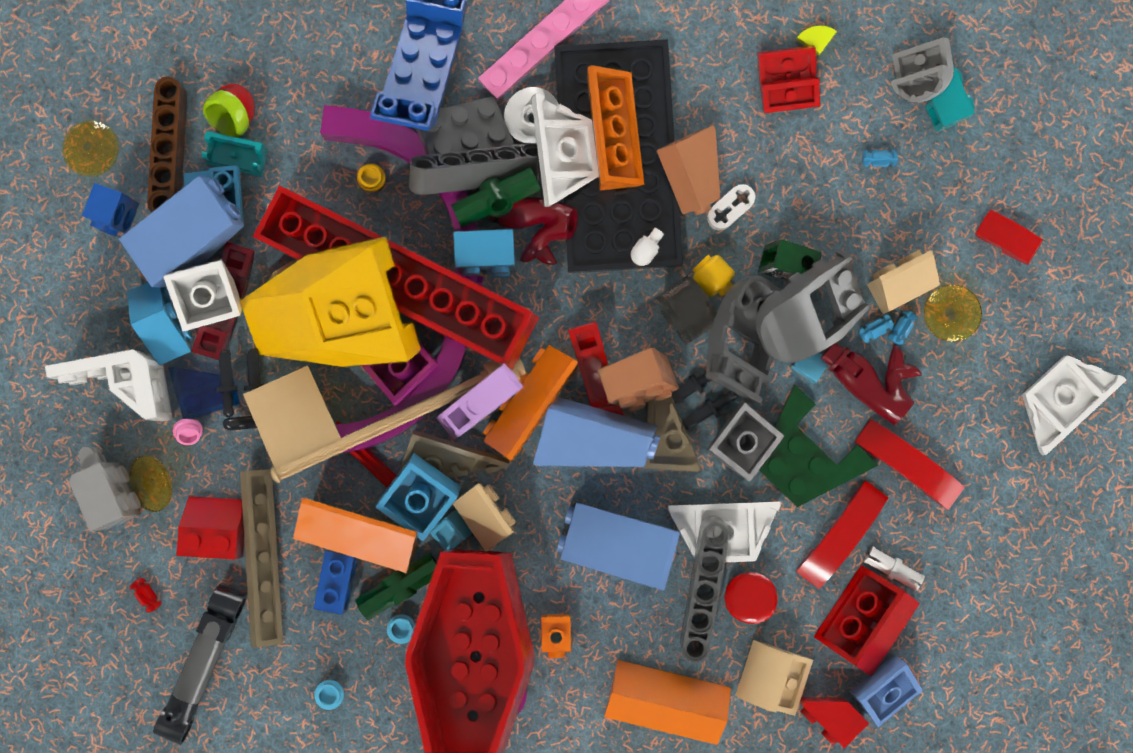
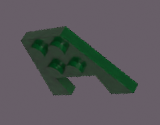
M793 385L774 425L784 437L759 471L796 507H799L878 466V464L858 445H855L836 465L796 426L816 404L796 385Z

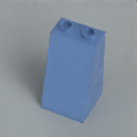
M199 175L119 238L151 287H167L163 278L164 275L204 264L245 226L239 218L241 216L240 211L233 203L227 201L223 195L224 188L215 178Z
M557 397L547 410L533 464L538 466L644 467L648 458L653 460L661 436L656 435L657 425Z
M576 502L575 507L569 506L564 522L570 524L567 536L561 534L556 550L562 553L561 560L659 590H665L680 532Z

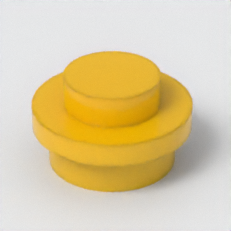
M366 164L357 173V182L364 191L376 192L385 184V172L377 164Z

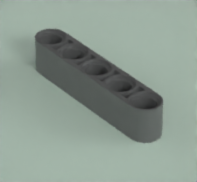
M528 143L415 156L410 160L409 189L420 195L477 189L487 179L498 178L502 181L529 167L532 169L536 180L540 181L541 172L537 144Z
M716 516L705 518L699 528L680 636L682 653L688 661L693 663L703 661L709 653L729 542V531L724 521ZM717 526L722 529L721 534L716 538L707 536L708 530L712 527ZM708 555L717 557L716 562L711 566L702 564V560ZM702 584L712 586L711 590L706 594H699L697 592L698 587ZM698 612L706 614V618L701 622L692 620V617ZM692 641L701 642V646L696 650L687 648V645Z

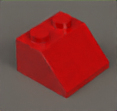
M189 496L178 526L176 556L232 560L243 558L244 526L242 499Z

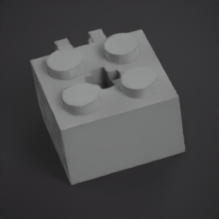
M83 447L78 451V459H80L79 462L83 470L72 474L69 481L90 532L107 530L140 516L138 508L141 507L138 496L135 492L131 493L127 482L130 479L125 467L120 466L118 462H107L104 454H102L103 451L98 447Z

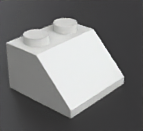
M222 259L163 276L183 331L241 315V299L234 279Z

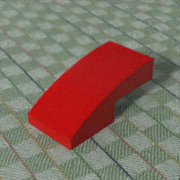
M991 209L975 233L979 239L1002 249V253L1026 265H1029L1043 242V239L1033 232Z

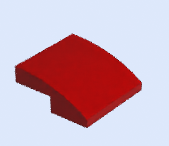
M811 45L757 52L759 85L764 114L820 107V85L816 71V47Z

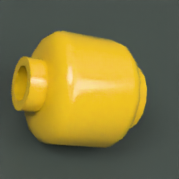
M708 254L692 269L695 273L692 281L707 297H714L716 294L723 297L734 285L731 280L735 276V271L719 255L711 257Z

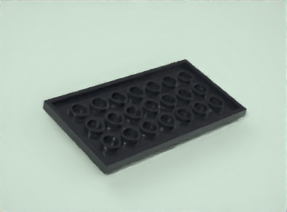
M668 39L554 46L558 104L569 108L575 114H581L591 120L587 82L588 67L593 65L631 72L644 185L601 191L599 178L597 177L563 198L564 204L574 207L578 213L577 227L572 238L566 239L568 273L682 267L679 205L657 153L658 149L675 142ZM657 228L664 234L657 244L660 247L657 255L648 265L639 266L635 264L631 259L632 248L643 236L648 237L653 229Z

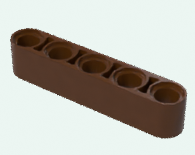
M169 76L159 79L154 87L147 205L150 212L155 211L162 201L170 199L182 189L187 92L177 80ZM171 88H176V94L171 98H166L167 91ZM174 115L175 120L173 124L165 127L164 122L166 118ZM172 143V151L167 155H163L165 145ZM171 171V179L166 183H161L162 175L165 172Z

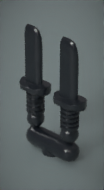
M250 349L247 354L249 385L243 386L244 391H252L265 385L261 384L258 349ZM223 350L219 356L221 387H216V393H222L221 396H223L221 397L223 398V415L228 417L223 421V427L229 431L257 428L252 416L232 417L234 415L232 392L238 391V386H233L230 350Z
M706 371L700 377L698 376V378L693 373L689 376L690 382L672 393L675 404L697 390L700 394L705 392L702 386L712 381V379L706 378ZM730 390L723 394L724 396L718 397L719 399L714 400V402L710 398L704 400L707 404L706 406L682 420L685 429L693 428L713 414L716 418L721 416L718 410H721L720 408H723V406L726 407L725 405L730 404L731 401H735L737 394Z

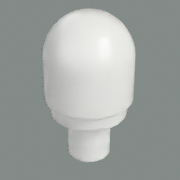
M654 228L648 237L643 236L631 250L632 261L639 266L648 265L657 255L660 248L657 244L664 234L657 228Z

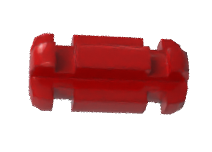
M139 578L129 588L135 591L134 596L142 607L146 606L147 609L145 611L151 613L161 606V601L156 600L157 595L149 584L145 585L144 582L146 580Z

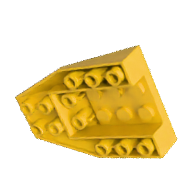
M386 237L306 255L240 300L255 347L258 349V355L340 367L405 362L421 350L413 322L401 323L385 273L395 266Z

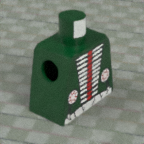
M780 239L764 245L758 273L788 280L797 272L803 274L812 269L811 265L821 260L822 254L820 251Z

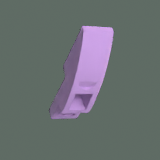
M504 363L442 412L436 419L451 438L455 440L517 393L523 386L518 381L516 375Z

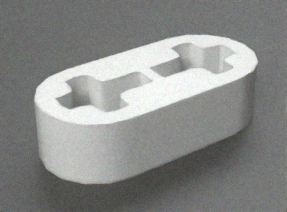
M742 184L730 190L709 210L707 216L709 225L719 231L730 227L754 204L755 193L753 189L748 185ZM736 192L740 194L746 192L748 194L746 199L748 204L745 205V203L741 202L734 207L732 203L737 198ZM728 208L730 212L725 217L727 222L725 224L722 221L716 223L714 221L716 217L714 212L717 210L721 213Z

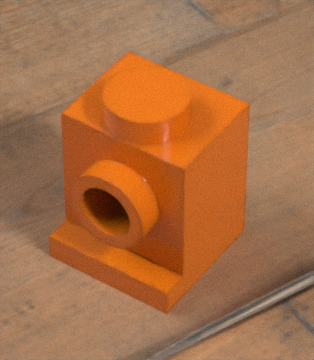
M541 614L542 652H548L549 658L565 657V652H571L570 614ZM559 632L562 635V639L559 642H553L550 638L552 633Z

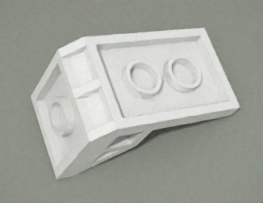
M128 350L45 366L47 378L57 379L58 383H69V385L87 383V377H97L98 380L108 379L109 390L145 420L167 421L173 419L164 365H159L151 354L137 350Z

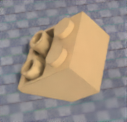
M919 249L898 261L899 267L896 268L895 264L892 263L872 275L874 280L868 283L867 286L882 314L940 285L934 254L931 250L922 254Z
M479 483L454 501L453 505L481 546L487 551L515 531L513 525L516 523V520L507 508L502 511L496 503L500 498L490 484L485 486L483 483Z

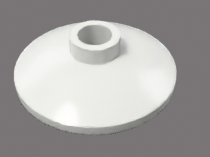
M528 87L516 92L509 99L504 112V121L509 133L516 140L525 144H537L535 124L529 120L530 115L533 114L531 97L535 94H541L544 96V100L556 106L559 105L550 92L539 87Z

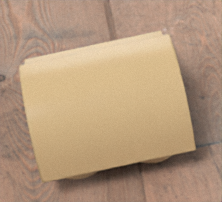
M753 640L735 696L763 709L795 716L813 660L806 656Z

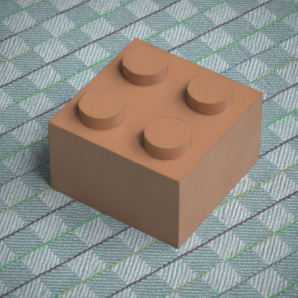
M653 348L598 369L608 402L620 408L629 409V411L642 409L646 406L645 402L653 399L656 401L667 399L672 396L673 391L679 389L668 356Z

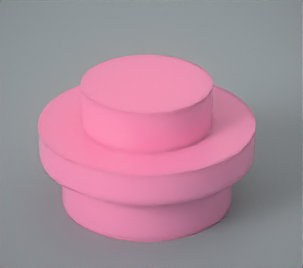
M182 419L173 426L174 437L183 445L195 444L203 433L201 423L194 419Z

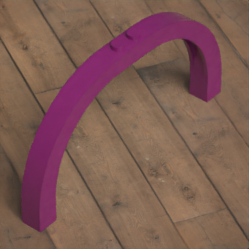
M324 105L320 130L324 140L374 147L397 156L410 164V160L413 157L426 155L418 133L407 126L370 119L371 112ZM466 190L438 193L449 212L454 232L478 231L476 221L461 228L451 207V204L468 197ZM454 269V273L483 287L484 276H464L462 271ZM445 336L440 353L436 359L439 365L412 393L397 406H393L376 416L348 424H335L340 437L347 436L449 389L460 371L468 347ZM429 413L341 453H350L383 444L418 424Z

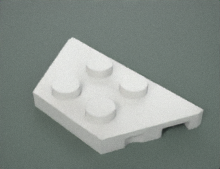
M535 94L531 99L544 205L549 207L599 177L592 120L581 114L573 113L569 108L561 104L556 106L544 100V96L541 94Z
M1068 355L1063 356L1022 394L1041 455H1047L1114 393L1126 379L1123 376L1103 371L1102 368L1082 363L1081 360Z
M780 502L667 505L693 557L695 556L701 522L709 516H716L724 521L729 531L725 562H747L757 560L763 541L767 537L775 514L780 508ZM717 526L712 527L708 530L707 536L716 538L721 534L722 529ZM708 555L702 560V563H715L717 557Z

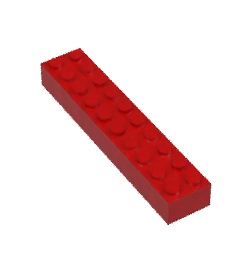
M280 185L253 235L254 238L298 261L309 254L382 238V236ZM386 239L395 266L385 273L397 311L502 365L505 363L508 368L513 370L540 317L534 312Z

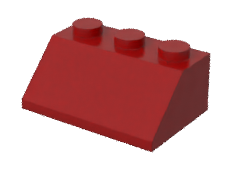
M861 565L814 635V638L872 677L920 603L904 590Z

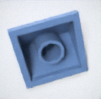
M893 655L877 668L872 677L868 675L849 692L876 726L879 727L923 690L908 665L902 659Z

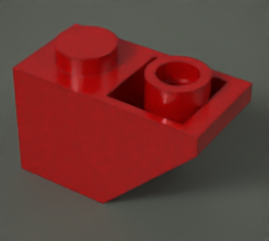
M801 697L800 704L804 708L800 712L812 725L818 721L825 728L821 734L833 746L838 742L845 748L869 725L864 717L842 697Z

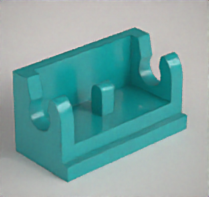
M209 131L205 132L204 140L207 142V150L202 151L201 156L206 161V165L213 167L238 165L240 173L262 177L268 149L262 143Z

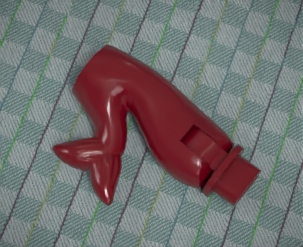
M531 196L513 203L512 209L504 216H485L489 218L490 222H496L498 225L508 229H525L544 223L545 225L535 233L531 242L526 246L520 257V262H530L537 258L542 263L549 265L557 264L548 246L549 242L572 238L578 221L577 209L561 202L545 207L544 198Z
M837 342L831 345L821 357L830 366L828 370L833 372L839 382L865 406L893 425L898 423L914 404L913 399L901 385L902 379L921 376V371L914 365L905 363L901 349L894 344L885 375V391L873 366L865 357L857 352L851 351L849 353V347L844 349Z

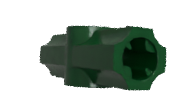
M529 167L502 181L498 178L487 179L480 185L479 192L451 204V207L462 228L487 215L493 217L504 216L512 209L513 203L541 189L532 169Z
M429 553L411 564L406 573L397 570L381 580V584L373 589L371 588L355 599L358 609L367 621L395 604L397 606L416 594L418 589L431 582L437 565L432 554Z

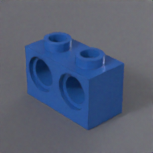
M94 183L82 216L91 220L90 226L117 237L118 232L125 234L129 231L139 203L122 192Z
M329 549L325 550L313 609L340 615L347 612L358 558Z

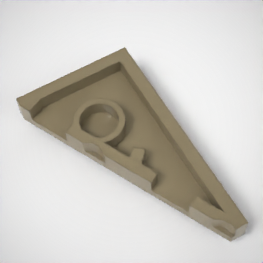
M671 396L661 401L650 400L648 403L647 423L657 425L656 435L661 437L653 460L648 458L644 468L702 472V467L673 397Z
M412 430L399 472L413 453H416L447 477L469 475V472L487 470L488 473L499 471L503 468L508 469L509 459Z

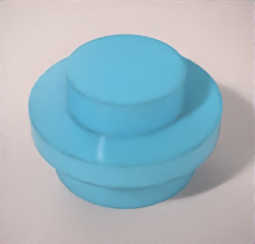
M396 615L388 622L387 634L393 642L405 644L411 640L416 624L408 615Z
M325 680L315 690V701L323 709H335L344 699L343 687L335 680Z

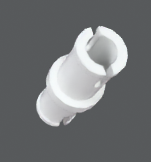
M874 546L870 548V554L866 555L864 563L885 573V577L889 580L895 579L915 592L919 589L918 583L922 584L925 577L923 574L902 564V560L897 557L893 559L877 550Z

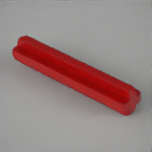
M369 449L350 452L384 486L388 487L396 477V474Z

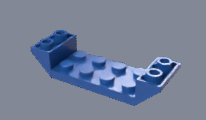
M406 0L407 16L383 92L377 91L370 119L427 131L436 125L461 39L467 0Z

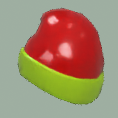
M231 83L222 86L205 100L202 109L206 120L220 134L240 138L247 131L255 115V101L246 88L239 84Z

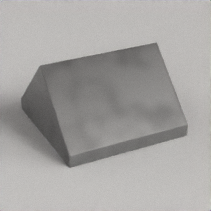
M742 401L707 449L716 459L750 482L784 435Z

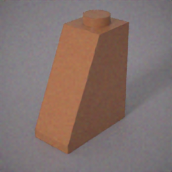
M714 125L695 131L657 150L682 214L693 211L695 215L703 214L712 209L710 204L720 199L717 141Z

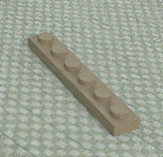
M271 469L240 471L251 647L259 648L283 644Z

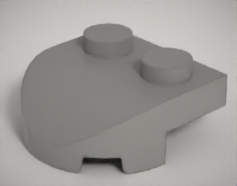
M943 37L892 54L896 79L892 80L891 84L895 93L901 95L908 102L921 103L928 101L943 92L952 80L954 67L949 38Z

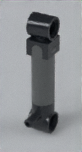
M222 584L215 588L209 600L207 611L204 612L197 627V637L169 701L155 723L153 734L179 745L185 741L194 722L193 716L224 645L232 635L237 619L247 600V595Z

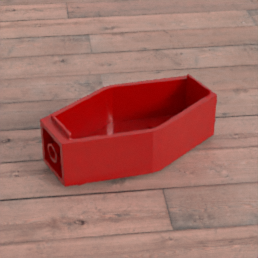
M451 549L440 553L405 658V667L424 753L505 752L534 668L535 659L511 552ZM477 592H482L485 596L482 603H478L475 600ZM473 651L481 653L482 657L479 662L472 659L471 654ZM470 710L477 711L478 719L476 721H472L468 717Z

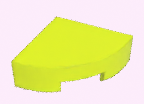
M813 26L799 34L796 40L804 46L813 45L816 47V55L819 56L837 31L827 26Z

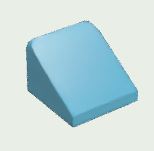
M817 353L802 361L793 362L790 368L815 384L828 364L821 359L822 354Z
M455 510L437 524L430 534L441 548L447 551L458 546L472 534V531Z

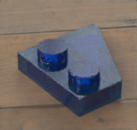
M176 367L168 368L183 419H196L223 410L222 393H216V387H221L219 374ZM232 392L233 405H241L238 392Z

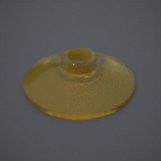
M84 121L76 124L67 132L63 140L62 154L68 167L75 173L93 177L107 172L114 165L119 154V143L113 130L104 123ZM91 142V148L88 151H84V144Z
M946 285L936 289L928 297L924 306V320L930 332L937 338L947 342H959L969 338L977 331L982 320V308L976 295L966 287ZM948 309L953 310L955 313V317L952 320L946 317Z
M143 455L136 458L131 465L129 473L131 489L136 493L141 506L151 512L164 510L169 505L172 497V484L166 468L157 458L151 455Z

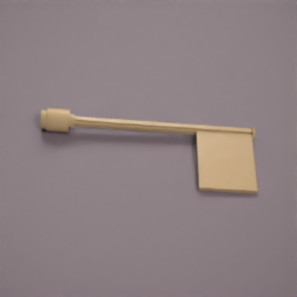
M520 357L513 370L510 369L518 380L521 379L520 376L526 374ZM494 360L483 364L484 371H481L480 375L342 438L337 431L308 366L243 394L272 461L271 476L275 482L281 483L282 479L463 397L502 366V364Z

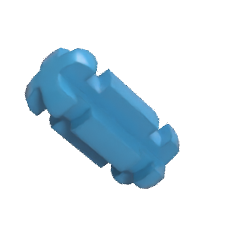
M865 150L862 154V164L864 167H868L869 164H872V167H888L889 164L895 167L898 162L896 150H891V152H888V150H872L871 153Z
M905 310L902 312L903 317H899L892 329L893 334L888 336L891 342L897 345L904 343L903 338H907L914 326L913 321L918 319V316L911 311Z
M888 314L882 315V319L878 317L865 324L866 328L860 327L858 329V334L864 343L870 342V338L874 340L887 332L886 329L892 330L894 328V323Z

